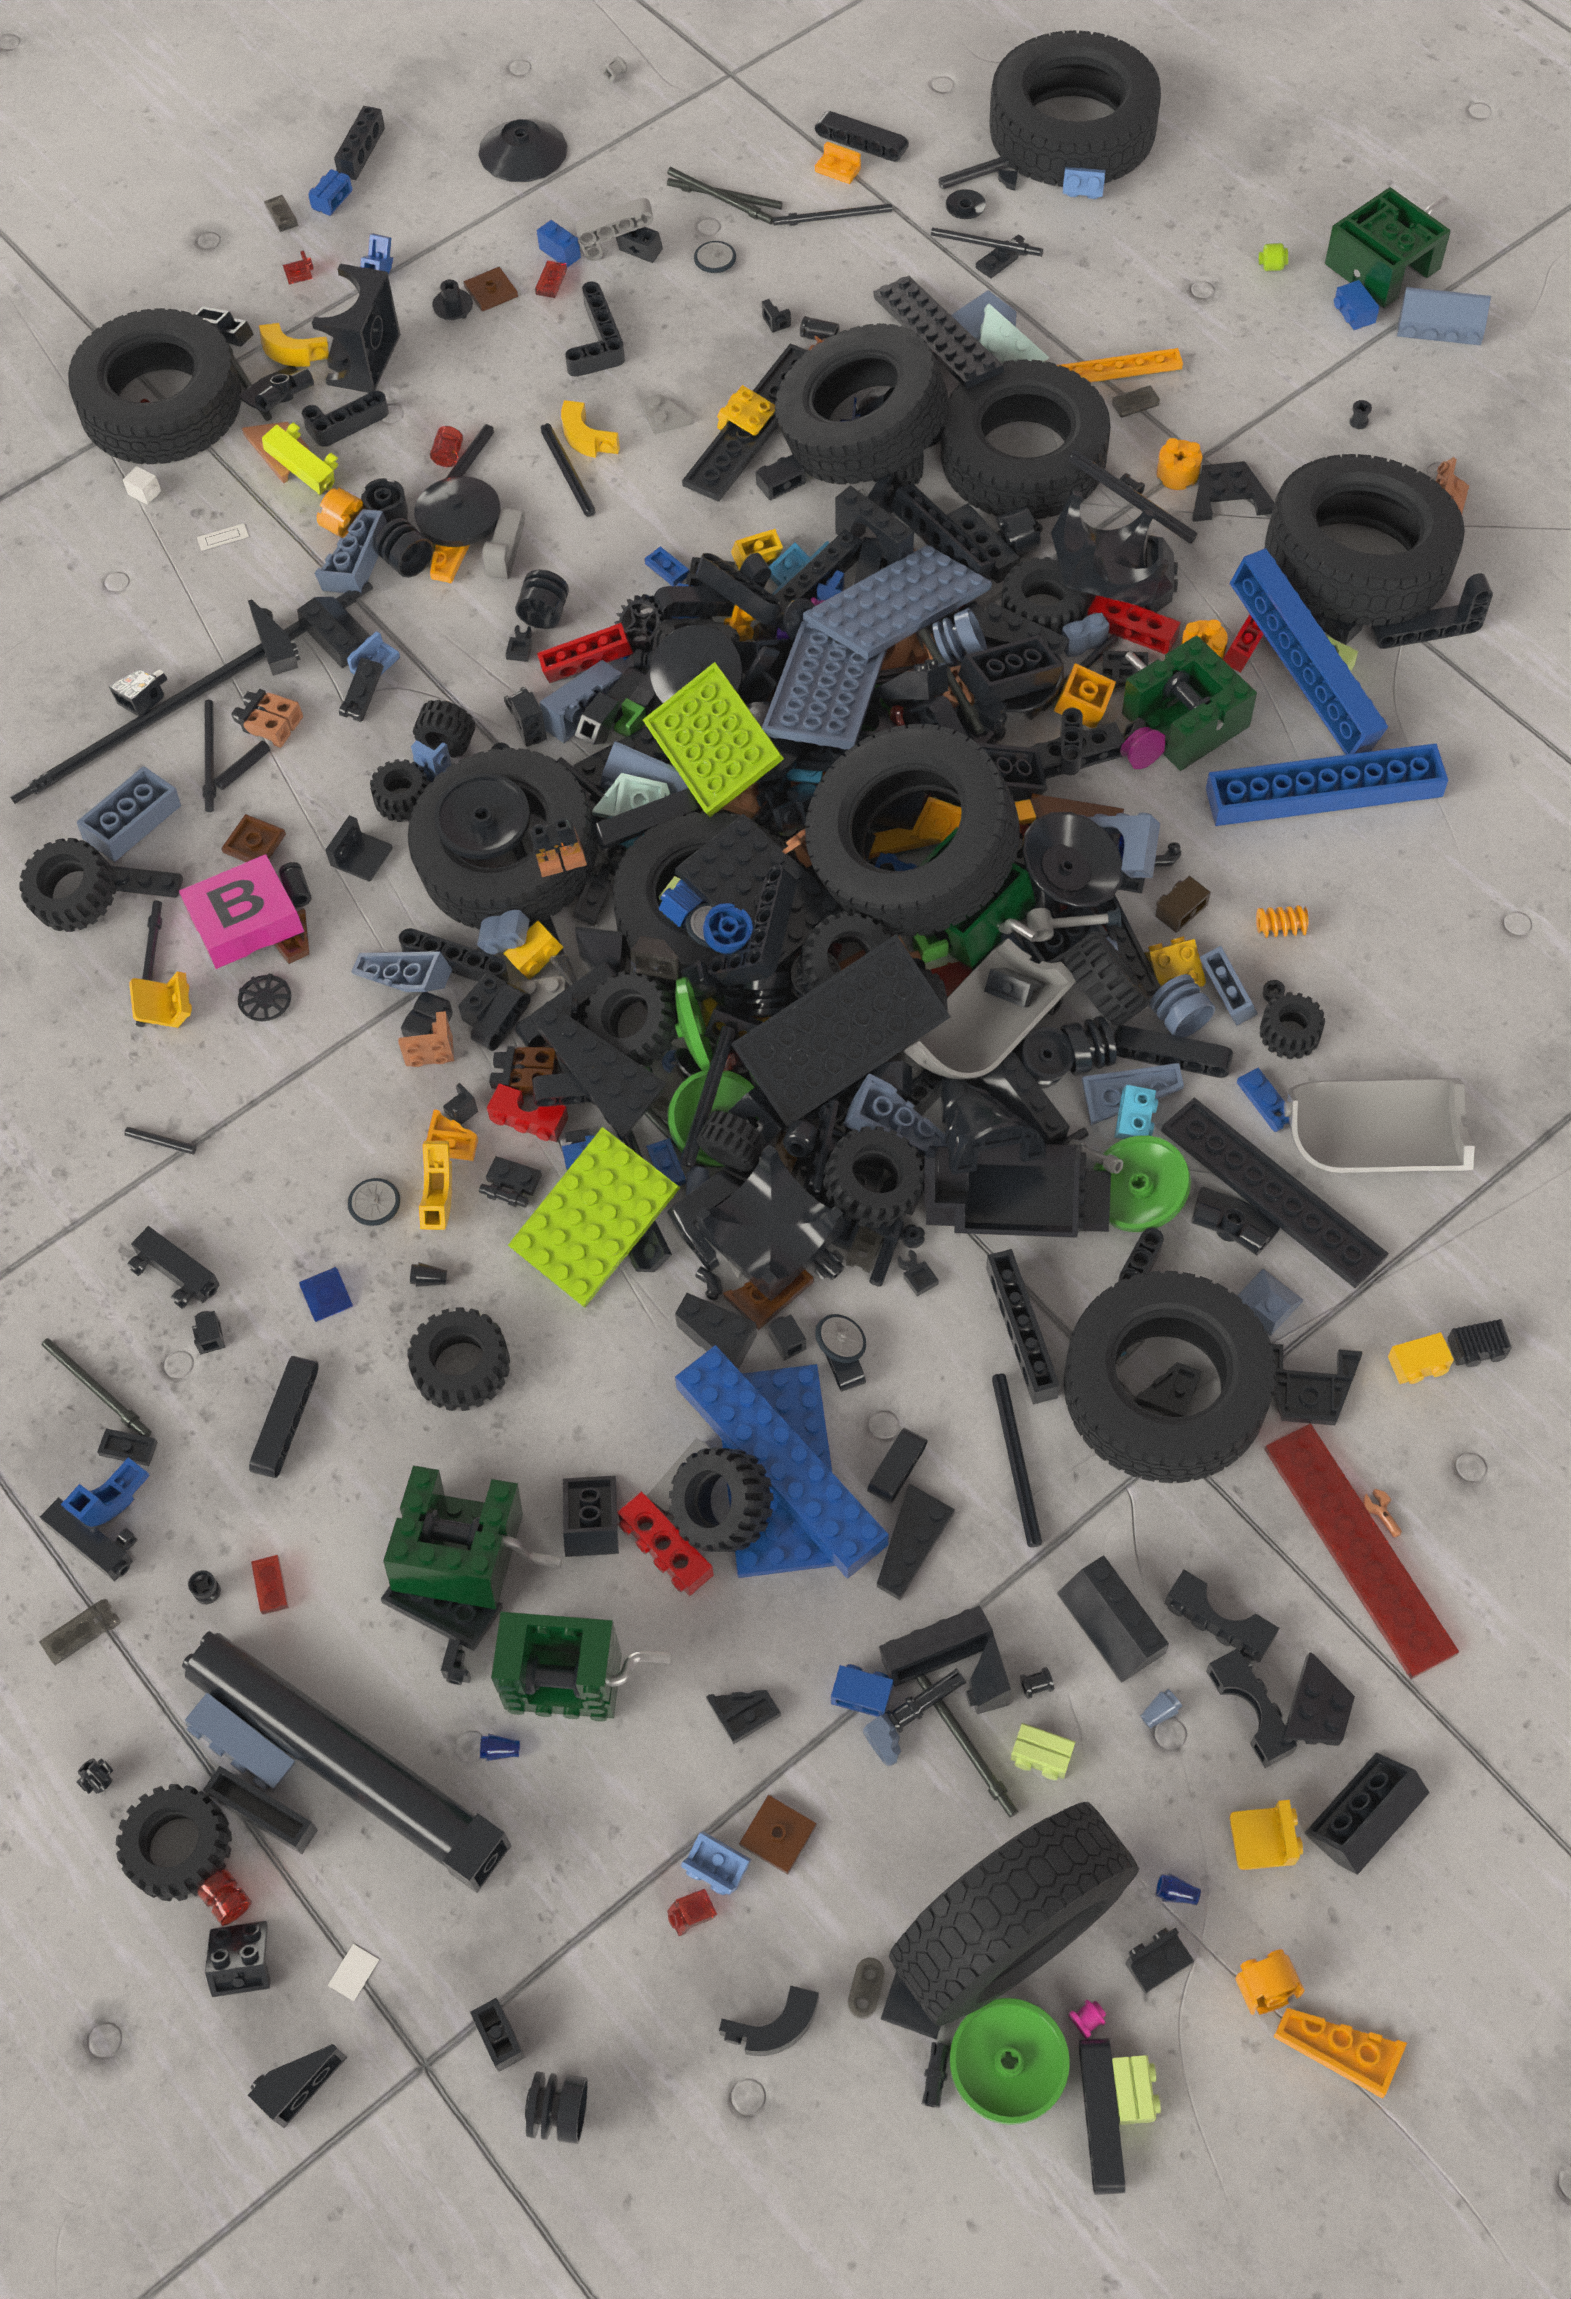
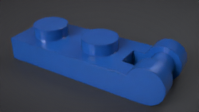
M1259 1067L1237 1079L1239 1087L1274 1132L1283 1129L1285 1124H1290L1289 1117L1284 1115L1285 1101ZM1278 1112L1281 1114L1279 1117L1275 1116Z

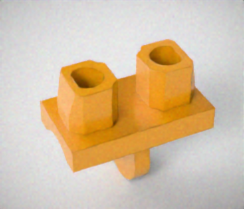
M735 605L732 617L724 619L723 623L737 630L740 641H746L753 637L754 631L751 627V622L756 619Z

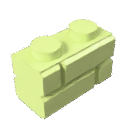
M1022 1723L1010 1760L1015 1761V1766L1020 1769L1030 1771L1031 1768L1040 1770L1042 1771V1776L1048 1779L1058 1780V1777L1064 1779L1075 1741Z
M1147 2055L1113 2058L1119 2125L1154 2122L1157 2119L1156 2114L1161 2113L1159 2095H1153L1152 2082H1156L1154 2063H1149Z

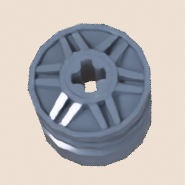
M969 608L954 615L955 625L948 618L943 619V625L939 621L932 625L936 646L949 667L957 666V660L962 663L965 651L971 654L987 649L982 629L974 613Z
M1187 974L1179 975L1165 983L1153 995L1149 1004L1152 1011L1157 1014V1017L1165 1021L1164 1025L1172 1035L1184 1038L1200 1030L1212 1018L1216 1009L1206 994L1200 993V987L1198 984H1195L1194 979Z

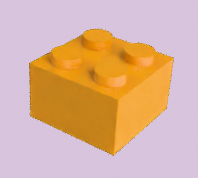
M1075 663L1065 680L1054 712L1062 715L1063 711L1067 708H1077L1082 712L1083 725L1091 729L1096 728L1105 713L1116 681Z

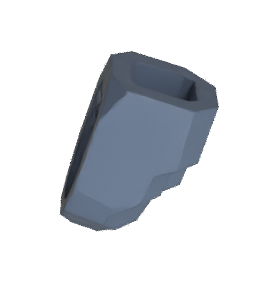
M883 1714L868 1723L863 1729V1734L886 1766H892L897 1763L901 1753L898 1744L900 1736L887 1714Z

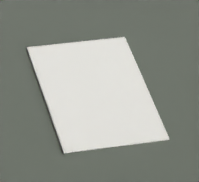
M353 1944L327 1986L355 2001L379 1959Z

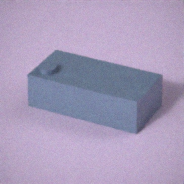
M987 290L951 316L974 338L979 340L981 337V324H983L985 316L984 309L988 304L994 307L1015 327L1017 312Z
M143 766L77 821V825L84 841L115 862L181 807V803L175 787Z

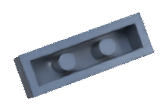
M1222 946L1200 956L1236 1026L1258 1015Z

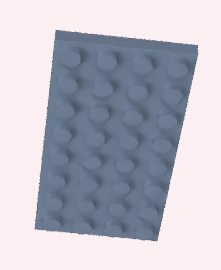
M926 545L902 560L887 566L814 606L812 609L803 613V620L868 660L991 590L992 582L951 559L949 556L935 550L933 547Z
M802 621L763 723V731L772 738L850 749L857 743L887 649L867 660L822 631Z

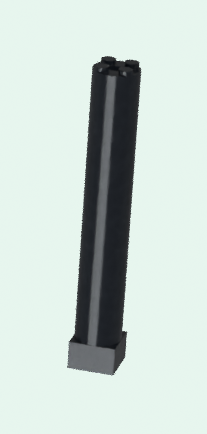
M207 1632L202 1637L200 1646L194 1654L191 1653L184 1659L182 1668L185 1669V1678L203 1692L210 1694L251 1727L445 1866L452 1876L474 1892H479L511 1848V1844L504 1831L477 1813L475 1816L221 1633Z

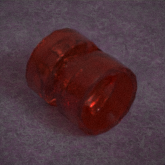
M441 426L438 428L430 451L431 460L441 467L454 466L463 442L462 433L452 426Z
M227 1869L212 1875L202 1884L197 1893L207 1907H213L211 1913L222 1926L237 1920L248 1910L252 1903L242 1888H236L238 1882Z

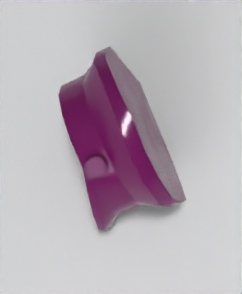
M1150 727L1139 728L1123 743L1120 753L1123 757H1128L1134 769L1147 768L1164 752L1165 735L1158 730H1152Z

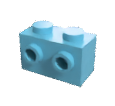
M1131 1085L1124 1087L1121 1094L1114 1138L1126 1139L1141 1135L1152 1136L1154 1123L1151 1122L1152 1113H1156L1158 1107V1099L1155 1098L1156 1090Z

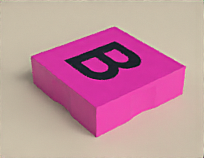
M266 854L179 890L186 910L196 930L199 932L216 969L244 958L260 948L274 945L304 932L297 911Z

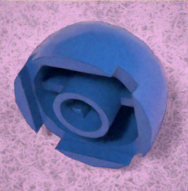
M730 903L712 907L705 917L703 924V936L708 946L722 954L740 951L749 941L753 930L752 920L748 913L743 909L735 908V905Z

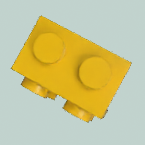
M742 385L736 393L732 394L727 405L720 409L717 415L719 419L717 428L722 430L727 422L731 421L750 434L757 435L775 413V404Z
M1182 936L1171 939V944L1163 946L1162 943L1148 946L1149 951L1144 953L1148 961H1151L1154 974L1161 987L1171 979L1184 974L1190 975L1199 987H1203L1206 984L1195 939L1185 940V937Z
M177 971L167 984L139 978H132L129 982L132 1013L136 1021L179 1028L186 1018L191 1015L192 1005L189 1003V984L187 983L186 973Z
M1280 1800L1274 1808L1234 1811L1230 1814L1229 1820L1236 1862L1239 1869L1250 1870L1292 1866L1297 1863L1300 1855L1303 1854L1301 1837H1296L1294 1827L1298 1825L1297 1812L1295 1808H1291L1290 1800Z

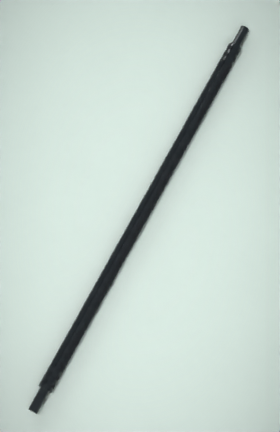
M368 581L363 585L361 593L349 590L335 599L344 608H347L355 603L357 598L371 591L373 587ZM299 621L284 629L289 635L290 641L307 632L299 624ZM262 643L150 709L142 717L135 718L28 782V786L11 795L10 799L16 804L33 793L41 792L266 656Z

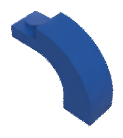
M128 1457L100 1487L88 1491L79 1484L61 1505L87 1526L93 1527L104 1524L119 1515L135 1500L132 1495L150 1475Z

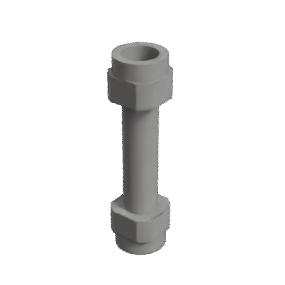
M1073 1139L1069 1142V1144H1081L1082 1152H1086V1158L1103 1165L1107 1171L1115 1174L1121 1171L1123 1161L1112 1154L1108 1156L1088 1148L1080 1140Z

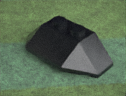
M1147 535L1145 568L1155 564L1159 558L1166 559L1169 563V567L1145 609L1157 613L1172 602L1173 593H1177L1178 579H1174V576H1177L1178 562H1174V552L1163 537Z

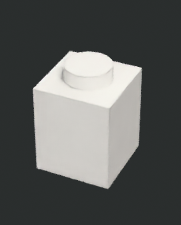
M137 466L123 479L128 495L147 505L161 492L157 477Z

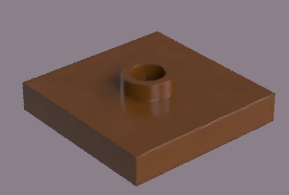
M500 266L463 281L465 289L482 312L518 297V291Z
M245 814L221 849L224 854L244 862L251 861L265 854L270 859L286 836V832L282 828Z
M768 1795L739 1842V1846L788 1875L814 1832L817 1823Z

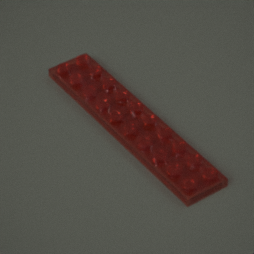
M1310 1423L1266 1445L1264 1450L1409 1678L1413 1679L1457 1656L1459 1650L1312 1424Z

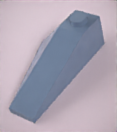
M440 951L359 953L351 972L354 975L404 992H428L444 989L452 969Z
M871 1074L867 1075L849 1106L843 1126L851 1130H858V1132L861 1127L870 1126L871 1130H874L876 1126L884 1127V1131L887 1132L892 1129L898 1132V1137L903 1138L905 1136L910 1141L908 1145L910 1147L915 1146L919 1154L926 1156L929 1146L947 1145L945 1144V1134L928 1118H923L913 1109L914 1105L902 1099L896 1093L897 1089Z

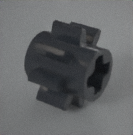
M825 1249L814 1260V1263L817 1265L814 1272L822 1280L826 1277L834 1280L845 1268L841 1264L844 1257L837 1249L833 1252Z
M92 1758L79 1768L78 1774L81 1778L76 1782L88 1794L92 1791L99 1794L111 1784L112 1778L109 1774L114 1770L102 1758L98 1762Z

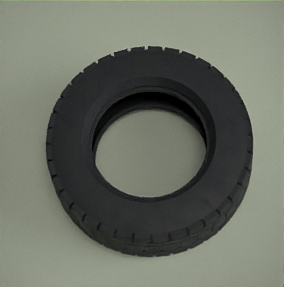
M1068 30L1064 34L1062 31L1051 32L1050 35L1047 33L1037 36V39L1035 37L1025 41V44L1021 43L1014 50L1012 49L1002 59L994 73L989 116L990 135L993 146L1000 157L1005 156L1006 160L1009 159L1008 165L1015 171L1019 170L1020 174L1028 178L1031 176L1032 180L1038 182L1044 180V184L1055 186L1058 183L1059 187H1063L1065 167L1106 170L1104 184L1111 182L1112 179H1119L1133 171L1135 167L1137 168L1146 159L1154 144L1161 100L1159 76L1155 67L1143 53H1140L1134 46H1130L1129 43L1121 39L1118 41V38L1110 35L1105 37V34L1097 32L1091 34V31L1079 30V33H1077V30ZM1081 96L1100 101L1112 108L1114 112L1096 120L1066 121L1048 116L1034 106L1055 97Z
M1339 454L1327 456V459L1326 457L1319 458L1296 469L1282 484L1273 506L1264 549L1266 548L1275 559L1276 564L1286 575L1291 586L1299 594L1305 606H1309L1310 610L1319 614L1324 612L1326 617L1335 620L1339 617V621L1352 624L1353 621L1360 625H1369L1370 622L1372 625H1385L1386 622L1388 625L1400 623L1401 620L1405 622L1426 613V611L1439 602L1447 590L1463 546L1465 527L1461 511L1458 509L1459 507L1454 499H1451L1452 496L1444 488L1442 489V486L1435 480H1430L1431 477L1421 471L1417 473V469L1406 464L1403 467V463L1390 459L1388 462L1387 458L1378 456L1371 458V455L1358 454L1357 457L1355 454H1342V457ZM1340 523L1368 526L1391 536L1403 545L1407 551L1388 555L1360 552L1339 544L1326 535L1320 527Z
M910 724L908 729L905 725L891 728V733L886 729L875 733V738L871 735L860 741V747L855 744L845 752L847 757L841 755L832 764L834 770L829 768L822 777L823 783L819 782L808 808L809 813H807L805 825L806 846L811 863L819 879L847 914L856 911L861 913V917L866 915L873 917V923L877 925L880 922L885 927L882 929L885 934H897V936H900V934L902 936L934 933L933 929L939 932L950 928V923L955 926L966 920V914L971 917L981 909L980 904L985 906L994 896L992 892L997 893L1003 885V878H1007L1018 851L1020 829L1017 809L1013 796L996 764L986 751L971 738L943 726L940 728L939 725L925 724L923 726V724ZM934 790L947 793L961 802L962 812L958 830L948 847L932 861L923 866L905 871L883 870L866 861L864 847L868 830L878 813L893 800L911 792Z
M1081 1802L1039 1821L1013 1837L950 1885L924 1909L897 1940L889 1953L890 1961L927 2016L936 2026L946 2025L994 2001L1065 1949L1119 1899L1138 1874L1139 1866L1112 1828L1091 1803Z

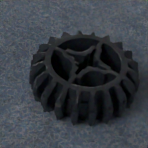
M642 594V597L634 595V601L627 599L628 605H621L622 613H616L620 619L614 623L615 625L622 623L634 654L636 648L650 652L653 650L654 629L660 622L667 619L671 620L673 617H667L663 614L653 595ZM647 608H652V609H653V611H652L651 613H649V612H647L646 614L641 613V610H643V609H647ZM642 635L646 636L647 638L642 641H635L634 639L635 637H640Z

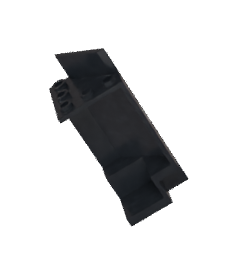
M1045 1143L1046 1158L1022 1162L1019 1157L1020 1144L979 1151L976 1171L953 1175L948 1166L947 1146H929L925 1156L924 1180L926 1225L954 1226V1233L1077 1238L1078 1231L1109 1232L1111 1172L1100 1169H1086V1152H1082L1081 1144Z

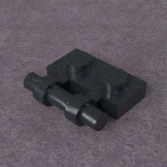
M1103 650V674H1112V677L1107 678L1116 681L1114 689L1126 686L1127 678H1120L1119 675H1134L1139 671L1125 658L1129 651ZM1133 652L1148 666V652Z
M495 1156L486 1175V1180L493 1184L489 1186L482 1183L479 1193L487 1195V1198L492 1200L500 1199L506 1201L508 1205L513 1207L518 1205L526 1208L529 1199L522 1195L525 1193L533 1196L542 1177L541 1170ZM502 1187H506L512 1189L513 1191L510 1193L501 1189Z

